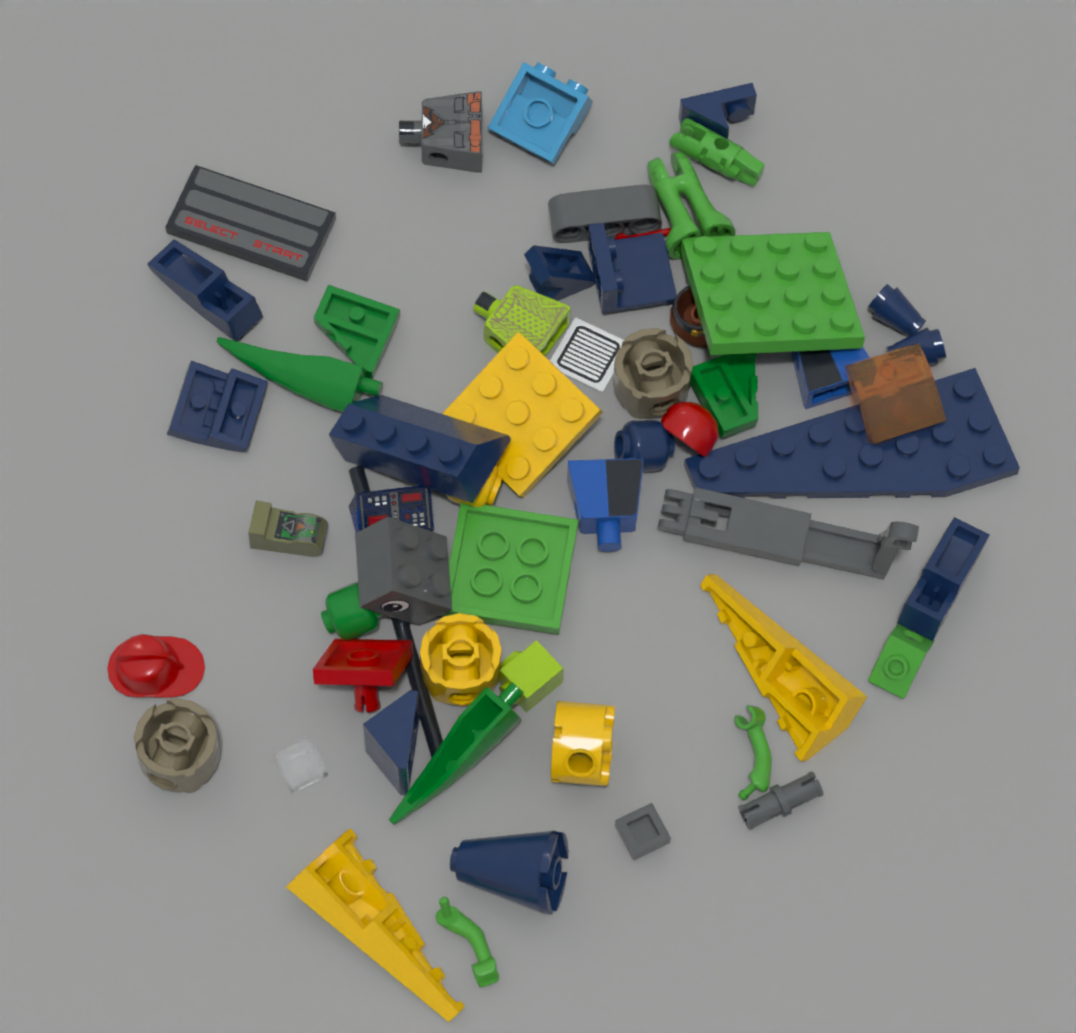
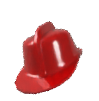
M140 634L132 636L116 647L109 658L107 671L109 681L114 688L125 696L136 698H173L184 696L196 689L203 679L205 664L203 655L197 646L186 639L173 636Z

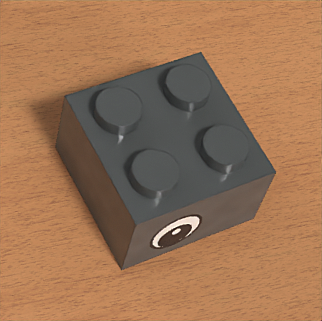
M386 517L355 533L359 605L361 608L418 626L452 610L446 536L391 517Z

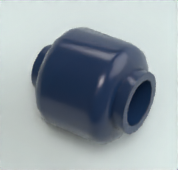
M657 420L629 421L623 426L622 430L617 431L614 439L616 459L643 458V472L663 469L668 458H672L675 452L673 435L668 434V431L663 427V423Z

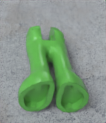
M682 152L671 154L675 177H669L659 157L649 161L647 164L651 184L656 188L657 196L664 206L671 223V230L665 241L667 253L672 259L676 260L682 259L680 245L683 239L701 236H735L736 232L731 220L713 207L702 188L690 159ZM680 196H685L688 199L695 218L699 223V229L689 215Z

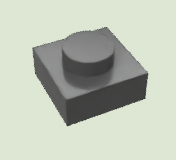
M652 803L615 820V827L633 861L669 844L671 841V837Z

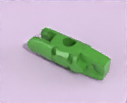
M685 118L680 125L682 132L674 133L668 141L669 145L725 177L739 180L753 187L763 174L765 166L763 162L752 156L742 146L691 119Z

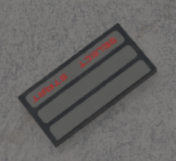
M195 165L165 228L167 234L308 282L334 225L336 212Z

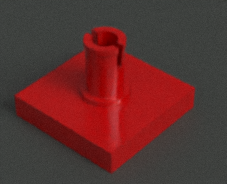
M334 639L312 669L314 684L353 685L354 709L358 712H363V705H366V712L376 711L380 708L378 686H394L413 657L412 640Z

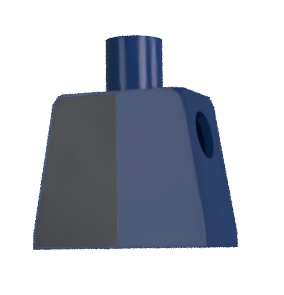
M864 348L792 352V359L805 410L874 388L878 370Z
M643 458L568 461L567 483L575 516L578 519L579 531L583 534H597V544L600 551L613 552L621 549V533L636 530Z

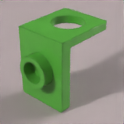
M898 624L889 635L868 681L902 699L905 698L926 654L935 641Z

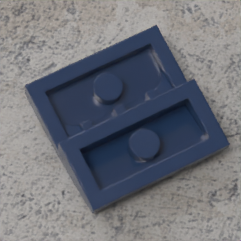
M191 360L167 434L210 447L246 452L268 381L233 368L230 369L229 373H225Z

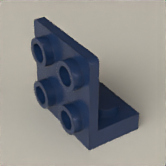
M604 223L589 225L588 251L602 314L674 303L677 293L662 233L614 240L613 236L607 237Z

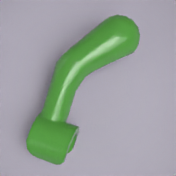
M747 705V709L752 714L750 723L741 715H736L734 719L739 728L748 731L755 755L754 767L752 772L749 773L752 783L738 794L742 800L749 798V795L757 788L763 792L768 790L772 768L771 751L762 729L766 716L760 707Z
M442 897L439 900L441 909L438 910L435 916L437 923L445 929L464 937L472 946L478 963L472 964L471 968L478 986L482 988L499 981V974L484 932L456 907L449 906L448 898Z

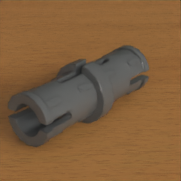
M811 771L807 775L781 787L779 784L770 787L771 791L744 805H739L740 815L744 822L747 821V828L752 830L754 827L779 815L786 817L792 814L791 809L818 796H823L824 793L819 780H814L816 778L814 772Z

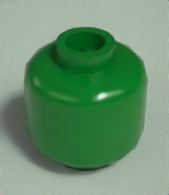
M358 582L329 593L325 601L327 610L321 612V617L327 631L330 634L336 632L343 640L356 639L375 631L379 626V618L384 616L383 614L360 607Z

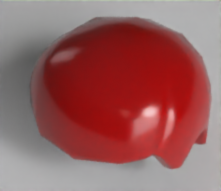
M674 403L665 411L661 418L663 427L703 457L708 456L719 437L717 421L708 409L698 403Z

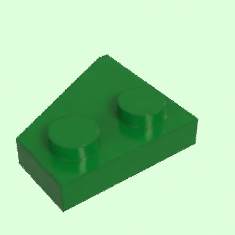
M328 285L314 315V324L355 365L362 366L368 378L373 379L400 318V309Z
M757 353L727 354L693 366L691 385L703 407L708 409L717 421L721 439L756 426L758 421V402L756 401L758 376H755Z

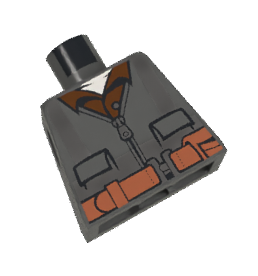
M482 91L424 99L422 101V120H399V143H421L422 163L425 165L482 173Z

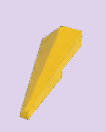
M706 575L700 584L702 590L710 593L718 607L719 612L717 616L720 622L727 624L737 641L734 646L762 696L769 698L780 718L777 720V723L781 730L788 731L798 750L794 752L801 762L809 760L850 726L868 696L718 575Z
M349 828L321 855L303 869L286 888L440 1016L450 1022L465 1006L461 1001L455 1002L441 982L446 976L440 967L432 969L421 951L425 943L392 892L387 893L379 885L373 875L377 867L372 859L364 861L354 845L357 836Z

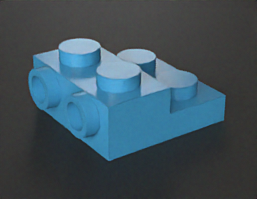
M523 62L487 128L491 132L555 165L571 134L575 135L593 101L586 95L589 90L583 85L571 79L565 84L555 79L556 72L547 66L537 62L535 67H532Z

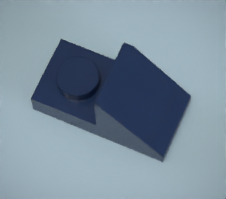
M748 83L680 99L678 117L680 125L685 118H688L728 139V120L741 121L749 115H754L757 98L753 83Z
M533 245L524 254L531 267L529 279L538 294L559 301L595 285L594 274L581 251Z

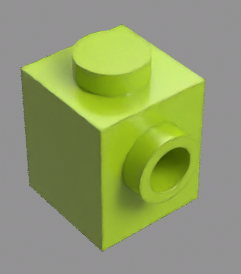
M536 640L521 653L518 650L512 652L502 662L500 669L501 686L499 690L502 693L513 682L524 692L513 706L519 704L527 713L563 683L564 668Z

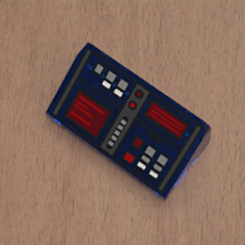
M422 486L356 493L348 506L356 533L386 517H391L432 532L434 531L431 491Z

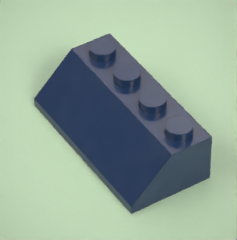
M384 395L348 403L329 433L331 440L347 462L470 503L474 502L511 441L510 436Z

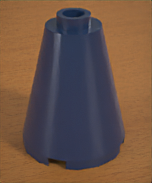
M555 830L462 840L460 846L454 847L452 850L450 870L456 873L457 880L540 913L552 914V911H557L560 906L566 885L567 872H562L561 858L568 859V840L565 832H557Z

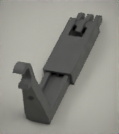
M695 487L693 494L666 489L664 498L677 502L679 505L663 504L661 514L676 519L675 521L659 519L657 527L663 531L684 535L683 540L798 567L801 561L882 580L886 577L898 549L911 550L912 542L917 541L919 526L895 521L891 522L885 531L876 535L811 520V513ZM719 515L729 517L726 531L700 526L701 519L717 524Z

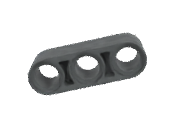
M633 185L564 193L552 197L548 202L553 238L560 243L588 241V229L591 224L604 223L607 237H615L620 232L629 236L656 231L662 226L656 188L651 185Z

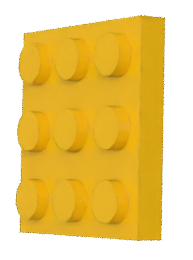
M517 332L442 414L510 436L511 441L496 464L498 468L497 475L502 476V480L520 497L524 498L603 414V411L525 336Z

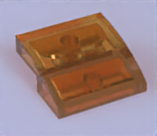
M919 343L845 366L854 403L860 406L870 443L875 444L946 421L932 372Z

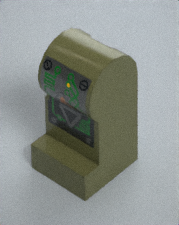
M256 500L248 532L250 548L309 557L318 556L322 553L328 522L323 517L315 514L295 513L294 511L272 508V503Z

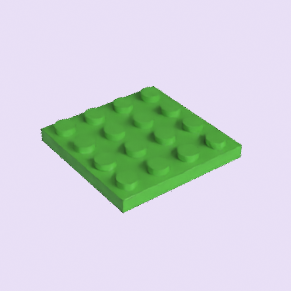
M830 232L688 237L681 241L680 252L710 355L863 348L865 335Z

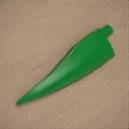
M222 337L217 338L219 345L262 376L297 395L343 413L348 403L361 399L363 392L379 397L382 391L383 382L368 378L364 368L359 365L329 356L281 352Z
M513 682L499 696L486 686L460 714L442 744L389 818V821L395 825L449 788L495 748L522 720L513 711L511 706L524 692Z

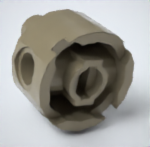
M649 328L641 329L627 336L622 342V346L618 350L614 361L613 384L616 397L632 417L637 419L662 417L665 411L674 403L687 401L691 385L693 362L691 351L684 340L677 335L674 338L666 334V330Z
M175 698L166 700L165 704L157 707L155 704L147 709L137 722L134 742L141 770L151 783L162 790L184 791L186 793L196 792L203 783L209 780L217 769L220 749L215 725L207 711L193 701Z

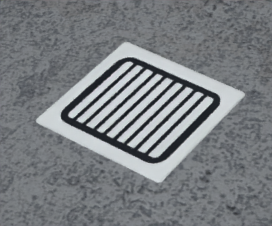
M574 318L550 361L563 374L603 392L614 373L615 357L624 340L581 319Z

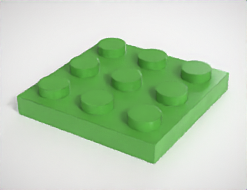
M461 503L449 561L452 610L440 616L458 613L469 614L484 620V623L559 635L578 529V519L489 505L474 507Z

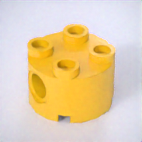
M462 613L444 616L435 622V626L429 632L427 630L422 638L420 648V667L424 683L434 700L449 705L467 706L472 703L486 686L494 692V688L500 678L502 654L497 633L493 628L491 630L489 626L485 625L484 620L479 617Z
M557 701L554 721L555 731L552 743L551 782L609 786L615 706Z

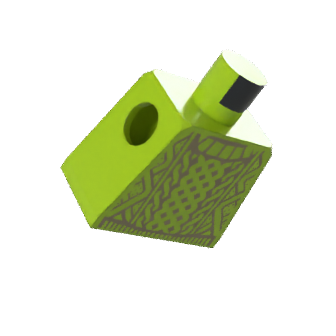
M518 285L512 286L502 300L484 291L478 297L473 307L474 312L487 319L484 324V341L497 353L502 350L517 332H520L547 357L570 326V306Z

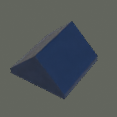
M412 690L363 723L366 753L397 792L404 796L410 789L420 721L418 691Z

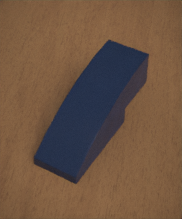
M175 239L147 263L149 269L185 303L235 341H238L263 317L254 296L230 282L224 270Z
M954 517L907 599L897 623L933 641L969 577L990 534Z

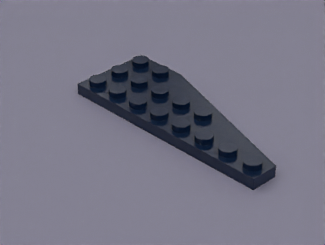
M976 368L714 449L706 457L698 454L684 460V467L693 489L698 487L745 498V496L771 495V499H786L787 495H807V498H869L870 495H895V498H910L911 494H931V498L948 497L1017 475L1020 469Z

